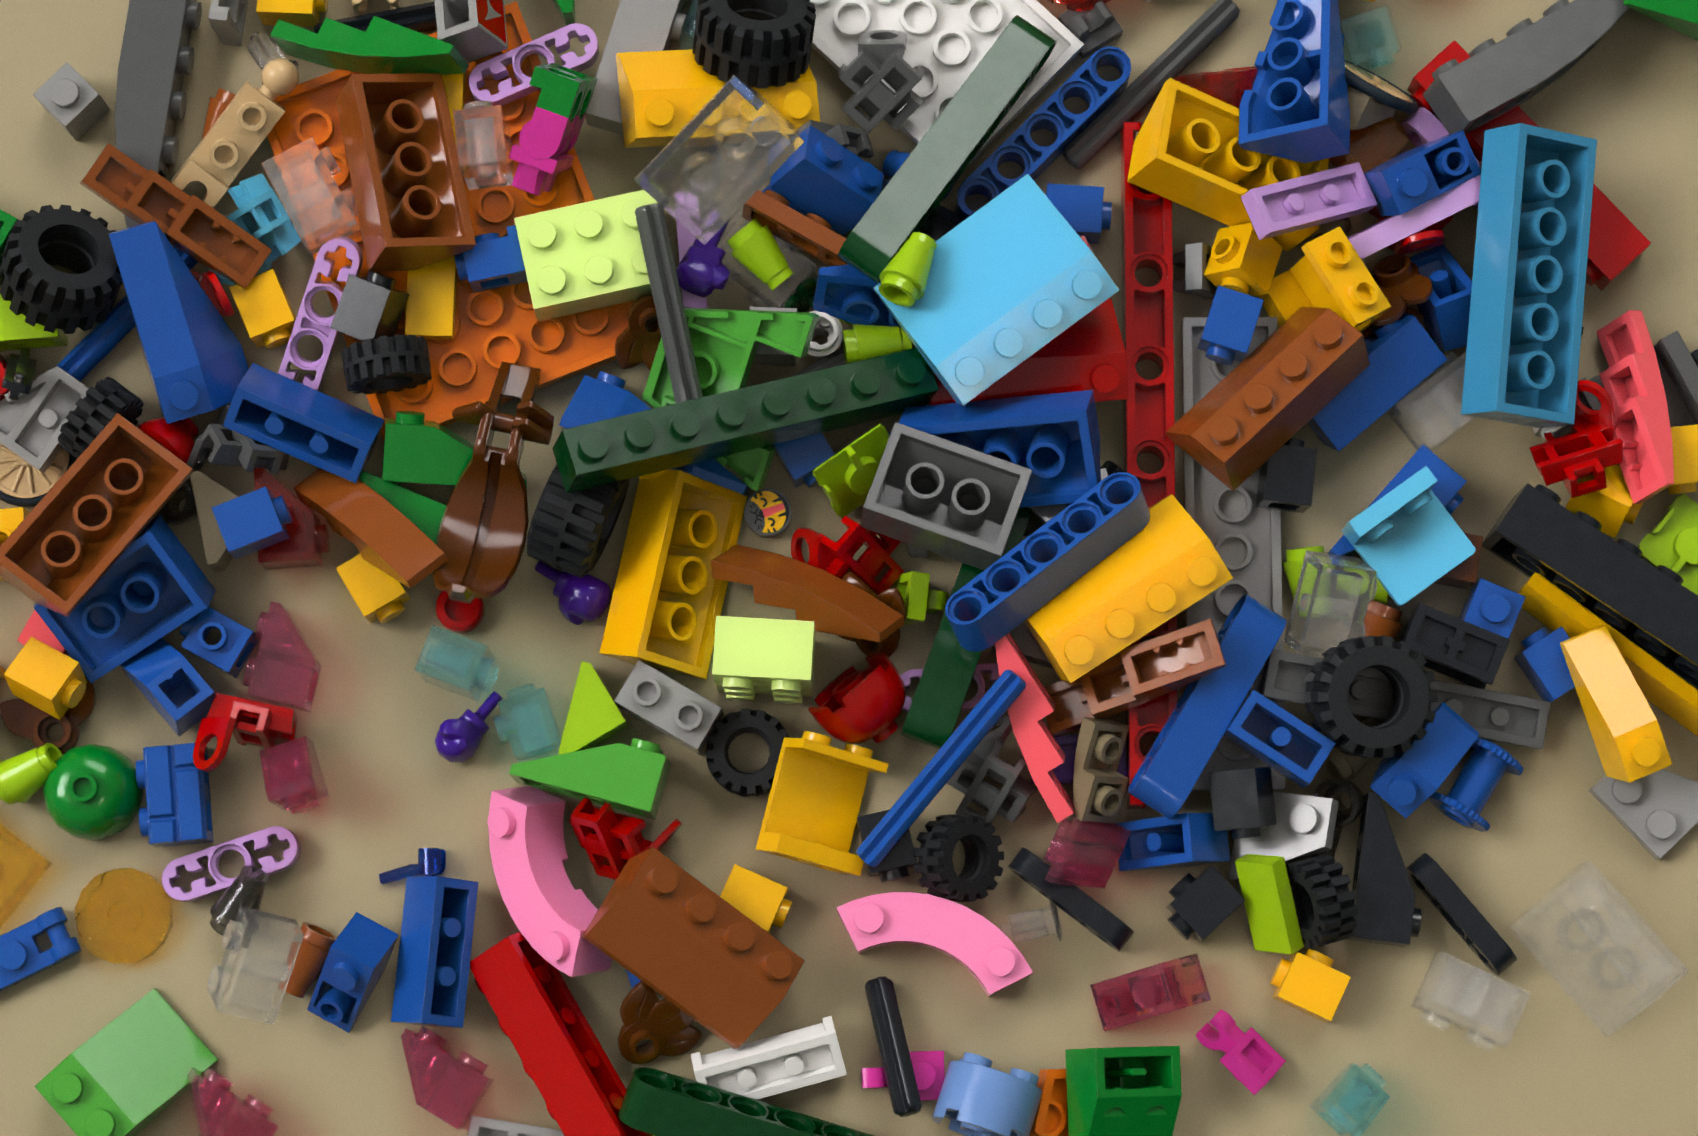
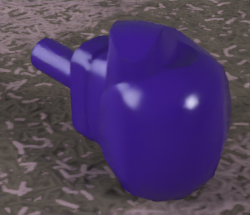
M718 216L707 241L695 238L692 246L687 250L676 268L679 287L683 290L705 298L712 294L714 289H724L730 271L722 263L726 252L717 246L729 223L728 219Z
M541 561L535 566V571L556 583L553 588V595L559 598L558 606L561 614L571 623L580 625L584 621H596L608 607L611 600V588L604 581L589 574L579 578L565 571L561 573Z
M493 691L475 713L467 709L458 719L445 720L440 725L435 738L438 754L447 761L464 763L471 758L480 746L483 735L490 729L484 720L503 698Z

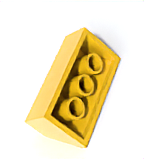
M693 49L623 52L616 54L625 148L788 139L790 133L808 121L820 122L817 83L809 65L805 74H800V78L794 82H786V85L779 87L756 88L750 86L741 87L731 82L726 83L719 80L718 76L708 74L703 70L704 66L697 64L694 59Z
M1169 78L1165 81L1134 141L1127 181L1228 226L1251 222L1241 199V196L1250 189L1328 170L1329 158L1302 163L1242 149L1238 144L1239 108ZM1319 225L1272 238L1283 247V250L1290 251L1319 229Z
M663 470L640 476L600 654L634 665L640 660L657 670L707 679L714 647L716 616H721L728 581L712 578L711 560L737 544L747 496L681 470Z
M1170 494L1149 508L1150 519L1143 530L1024 620L1061 680L1068 683L1074 682L1233 579L1208 536L1173 494Z

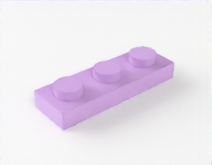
M1359 162L1250 189L1241 196L1259 240L1366 213L1378 205Z

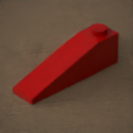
M1108 298L971 401L1093 390L1095 402L1128 399L1126 350L1112 299ZM933 372L939 390L929 401V405L956 403Z

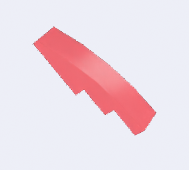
M1629 310L1596 331L1609 365V368L1599 375L1605 390L1609 393L1613 402L1617 426L1613 432L1614 440L1621 438L1623 442V463L1619 465L1633 504H1641L1674 484L1673 441L1666 394L1657 356L1643 313L1639 310Z
M1009 632L995 643L999 677L1005 670H1012L1025 681L1026 688L1007 711L1013 733L1031 777L1056 822L1059 823L1074 813V803L1052 770L1064 763L1066 755L1042 719L1054 712L1056 704Z

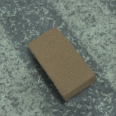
M1083 717L1073 773L1075 818L1080 821L1117 822L1129 781L1128 777L1117 772L1129 731V726L1119 720Z

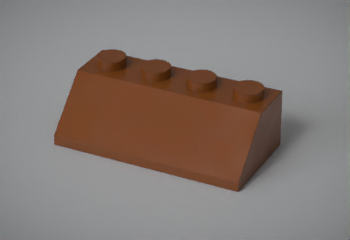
M442 73L351 74L336 99V105L368 271L416 270L473 249L476 246Z
M1299 308L1166 431L1167 437L1228 488L1235 491L1370 365L1363 334L1329 308Z
M117 413L0 546V577L36 604L68 617L190 477L193 469Z
M654 847L628 859L582 936L733 1049L739 1048L782 1002L805 962L804 959Z

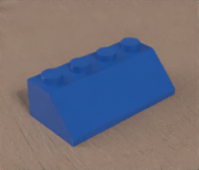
M1093 390L969 401L965 405L948 403L906 407L899 421L900 424L1031 469L1032 473L1020 508L1073 503L1101 481L1100 431Z

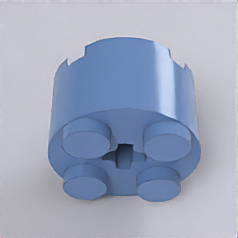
M965 1052L963 1059L950 1061L932 1120L939 1124L946 1117L951 1120L948 1129L964 1136H1029L1043 1093L1037 1087L1039 1077L1017 1068H1011L1009 1074L991 1068L992 1060Z

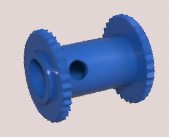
M1477 738L1469 748L1472 753L1456 778L1450 792L1446 796L1434 792L1429 799L1444 815L1465 827L1485 832L1490 828V824L1480 816L1485 804L1489 801L1506 771L1520 776L1523 772V767L1503 748L1488 740Z

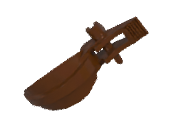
M502 361L489 401H486L485 404L480 401L457 407L452 412V416L456 421L479 426L473 449V457L460 475L450 496L436 540V545L446 554L448 561L433 571L435 587L447 592L449 598L453 601L470 604L474 598L494 597L506 588L518 568L525 548L529 523L527 489L519 468L525 441L549 445L554 426V416L533 402L541 369ZM503 397L521 400L517 405L516 415L499 412ZM495 431L511 434L507 449L492 446Z

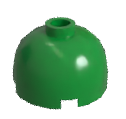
M88 744L71 748L55 760L57 768L50 772L45 781L43 794L46 809L58 827L74 837L97 841L113 836L117 832H122L130 826L141 807L143 789L138 788L136 769L128 757L112 747Z

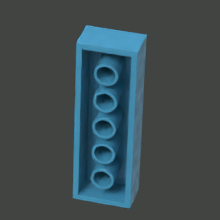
M1523 123L1489 129L1484 132L1461 415L1536 428L1574 425L1596 160V139Z

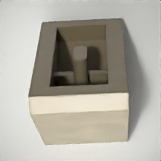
M195 471L190 475L206 562L214 572L223 571L233 556L227 550L212 507L239 496L202 472Z

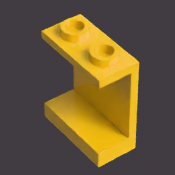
M1340 226L1305 243L1301 247L1305 256L1292 268L1273 278L1267 295L1257 296L1264 300L1262 305L1270 317H1277V329L1299 308L1318 307L1331 309L1361 333L1392 307Z
M804 731L802 738L784 737L755 850L838 874L861 876L864 861L858 855L849 853L869 772L886 773L889 764L872 759L873 750L852 744H845L844 750L830 746L832 738L822 734Z

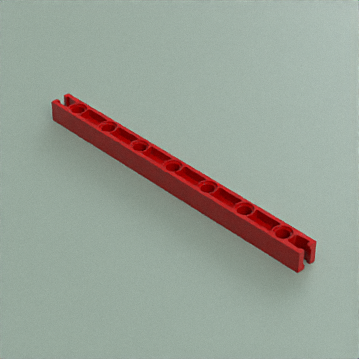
M1124 122L1121 131L1122 334L1126 350L1128 399L1123 400L1124 472L1136 476L1150 508L1170 494H1173L1175 497V443L1166 435V431L1174 425L1172 201L1155 193L1143 194L1137 190L1134 184L1127 181L1136 133L1142 127V123ZM1141 268H1150L1158 274L1160 282L1151 287L1143 286L1136 280L1135 272ZM1142 360H1151L1159 366L1161 375L1153 380L1144 379L1137 373L1135 365ZM1142 453H1153L1160 459L1162 468L1157 473H1145L1138 467L1136 458ZM1174 616L1128 647L1176 631L1177 617ZM1177 689L1126 710V725L1129 726L1126 738L1127 777L1129 778L1126 788L1127 809L1146 808L1145 803L1128 793V788L1145 759V756L1140 751L1139 742L1146 735L1158 737L1177 704Z

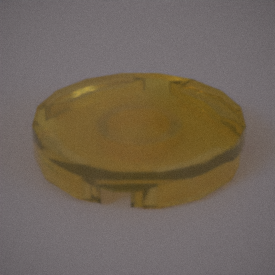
M133 868L106 871L95 876L81 891L75 906L78 935L82 944L95 957L114 964L137 963L152 956L166 942L173 924L172 903L163 886L152 875Z

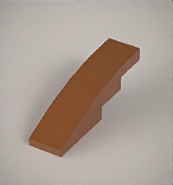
M109 143L80 182L82 186L135 222L144 224L155 220L171 245L243 289L247 288L272 251L271 248L194 194L189 196L154 170L150 169L148 171Z
M319 468L293 487L300 501L323 515L332 531L355 544L365 561L410 589L448 561L446 554L414 523L359 479L354 483Z
M736 544L711 560L713 579L753 585L754 603L795 610L796 620L815 622V631L881 642L904 625V616L866 591L820 568L781 554Z
M1210 618L1125 648L1119 652V656L1106 660L1072 683L1062 680L1045 686L1056 704L1054 712L1046 716L1050 732L1053 736L1057 737L1079 729L1083 717L1106 719L1188 685L1227 666L1212 619Z

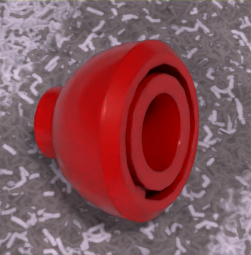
M158 417L143 422L137 427L187 464L195 444L194 438L198 435V429L192 420L186 418L167 424L164 417Z

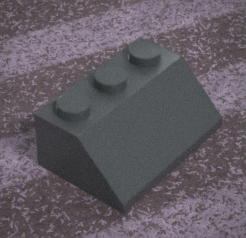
M895 422L863 506L860 525L876 533L985 570L1004 554L1032 470Z

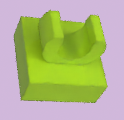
M910 571L901 574L895 581L894 588H898L906 605L907 616L904 625L925 621L926 613L936 614L937 611L945 612L948 592L930 590L929 573Z

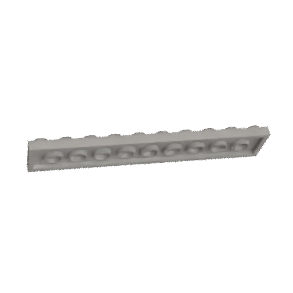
M1182 317L1181 320L1182 416L1241 363L1233 361L1232 365L1220 364L1206 358V351L1197 349L1207 317ZM1258 317L1245 358L1277 330V317ZM1183 450L1184 509L1208 536L1233 579L1185 609V627L1211 618L1218 634L1232 608L1244 594L1254 598L1282 617L1281 510L1256 507L1260 467L1235 491H1232ZM1283 633L1273 649L1283 651ZM1265 664L1242 704L1253 690L1260 693ZM1268 698L1284 709V701ZM1223 736L1191 791H1211L1210 772L1268 767V765ZM1271 768L1273 791H1284L1286 789L1285 776Z

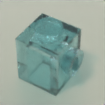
M1389 4L1350 15L1340 20L1354 66L1365 63L1367 70L1393 63L1394 58L1392 54L1400 52L1402 49Z
M526 684L508 690L506 692L508 699L498 702L501 714L493 716L501 744L510 742L514 757L518 761L559 749L562 738L548 693L544 687L535 690L534 684Z

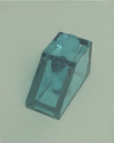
M1350 1063L1309 1106L1340 1136H1361L1389 1100L1390 1096L1382 1089L1387 1082L1371 1066L1365 1063L1360 1068L1355 1063Z

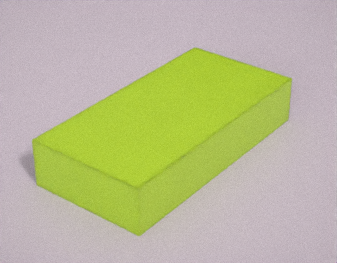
M1245 854L1237 859L1235 864L1242 895L1245 899L1244 904L1254 949L1256 951L1294 954L1303 948V940L1284 857Z

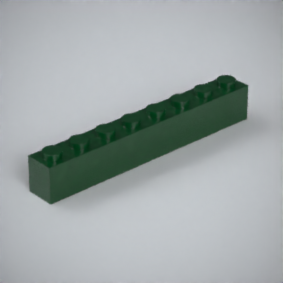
M917 348L563 429L552 449L566 493H571L903 414L906 407L926 406L939 389L931 367Z

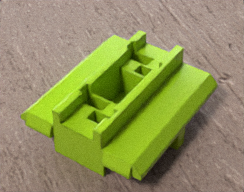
M878 424L812 470L813 476L830 500L834 512L841 518L854 511L866 501L890 437L886 428L881 424Z
M1683 493L1681 496L1678 495L1668 507V512L1665 513L1650 533H1647L1639 543L1638 548L1642 551V556L1654 566H1665L1680 575L1684 580L1681 585L1698 595V504Z

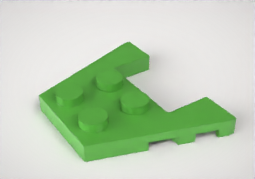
M684 308L703 397L745 388L759 342L799 358L806 356L819 315L808 312ZM662 337L642 399L653 408L675 404ZM764 446L715 459L723 466L728 465L744 478L742 482L749 488L758 491L764 487L776 448Z

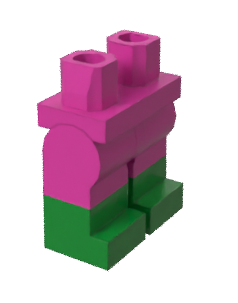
M556 63L535 66L529 84L541 88V92L532 120L528 121L521 129L520 143L513 144L509 159L519 162L511 186L535 195H541L542 191L550 192L552 190L557 173L571 168L574 155L567 152L574 147L598 80L597 78Z

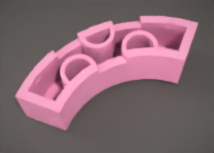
M532 786L492 791L487 820L492 866L503 901L519 931L532 948L547 962L570 977L610 970L612 959L582 937L598 909L590 902L582 889L575 890L563 865L568 859L563 829L565 800Z
M890 892L856 899L836 908L858 954L872 948L891 944H912L933 948L947 954V956L964 966L979 982L988 997L1033 973L1021 952L997 926L968 907L949 899L930 894Z

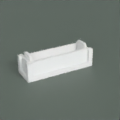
M832 1016L822 1018L823 1023L742 1044L737 1049L731 1047L702 1056L700 1052L691 1054L697 1082L755 1100L847 1075Z

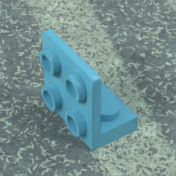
M1427 466L1351 519L1341 530L1398 606H1403L1472 556L1476 551L1473 544L1431 490L1438 480Z

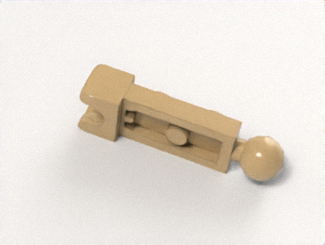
M283 58L269 61L262 70L261 80L263 85L260 89L249 81L244 83L193 153L189 155L171 180L172 184L183 190L190 182L199 181L207 189L201 200L212 208L216 206L228 190V186H230L285 113V108L274 100L278 95L291 93L299 82L297 67L291 61Z

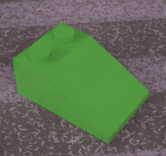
M632 738L631 746L615 743L512 764L509 775L520 784L583 800L584 797L589 798L591 803L602 806L604 803H609L613 809L656 820L671 764L667 756L662 754L663 750L660 749V745Z
M154 988L73 1051L34 1087L77 1136H136L215 1065L219 1059L159 991Z

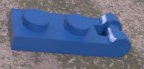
M62 907L51 909L34 920L0 936V992L82 951L76 937L71 938L64 925L68 919ZM47 932L53 947L42 952L36 937Z

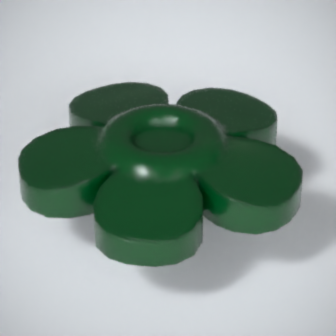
M818 275L813 279L807 278L800 283L795 290L796 293L789 297L784 308H797V312H808L810 306L813 308Z

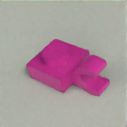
M1222 1009L1209 1021L1212 1026L1207 1022L1196 1034L1197 1039L1206 1048L1221 1050L1226 1053L1219 1061L1253 1095L1260 1091L1286 1062L1252 1027L1244 1033L1236 1025L1234 1019Z
M944 1050L909 1052L920 1100H938L945 1078ZM883 1067L861 1069L862 1088L888 1087Z

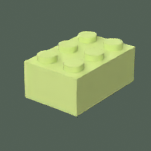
M654 187L514 218L533 309L538 321L630 302L641 296L652 294L635 210L643 205L658 203Z
M716 616L712 675L717 691L724 692L726 699L733 701H754L755 694H771L776 703L802 704L803 696L813 697L816 652L815 622Z

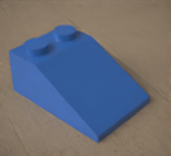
M159 514L151 520L68 617L39 604H35L33 608L71 658L80 663L84 675L90 683H93L208 608L216 589Z

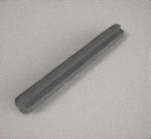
M1217 0L1064 148L1063 156L1076 169H1082L1122 130L1124 122H1130L1160 93L1165 81L1169 78L1175 79L1238 18L1240 10L1232 0Z
M658 203L643 205L636 208L635 216L675 403L701 398L703 395L663 207Z

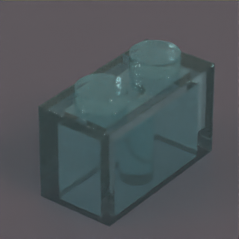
M432 625L415 671L425 682L479 701L482 691L488 694L491 692L499 672V667L494 665L496 657L487 645Z

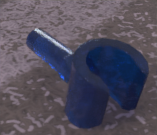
M419 848L418 864H409L380 873V882L384 885L413 876H439L446 867V852L439 848Z

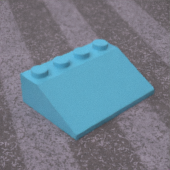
M1029 174L1024 175L935 241L937 247L934 251L924 296L916 300L914 305L904 307L887 300L879 291L881 282L873 287L906 335L959 405H965L1119 291V288L1090 248Z

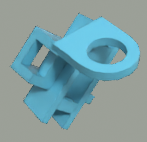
M262 173L241 180L239 182L240 185L228 189L238 209L226 217L272 249L255 276L272 268L271 263L286 254L302 241L290 221L289 215ZM211 270L215 273L221 284L235 285V283Z

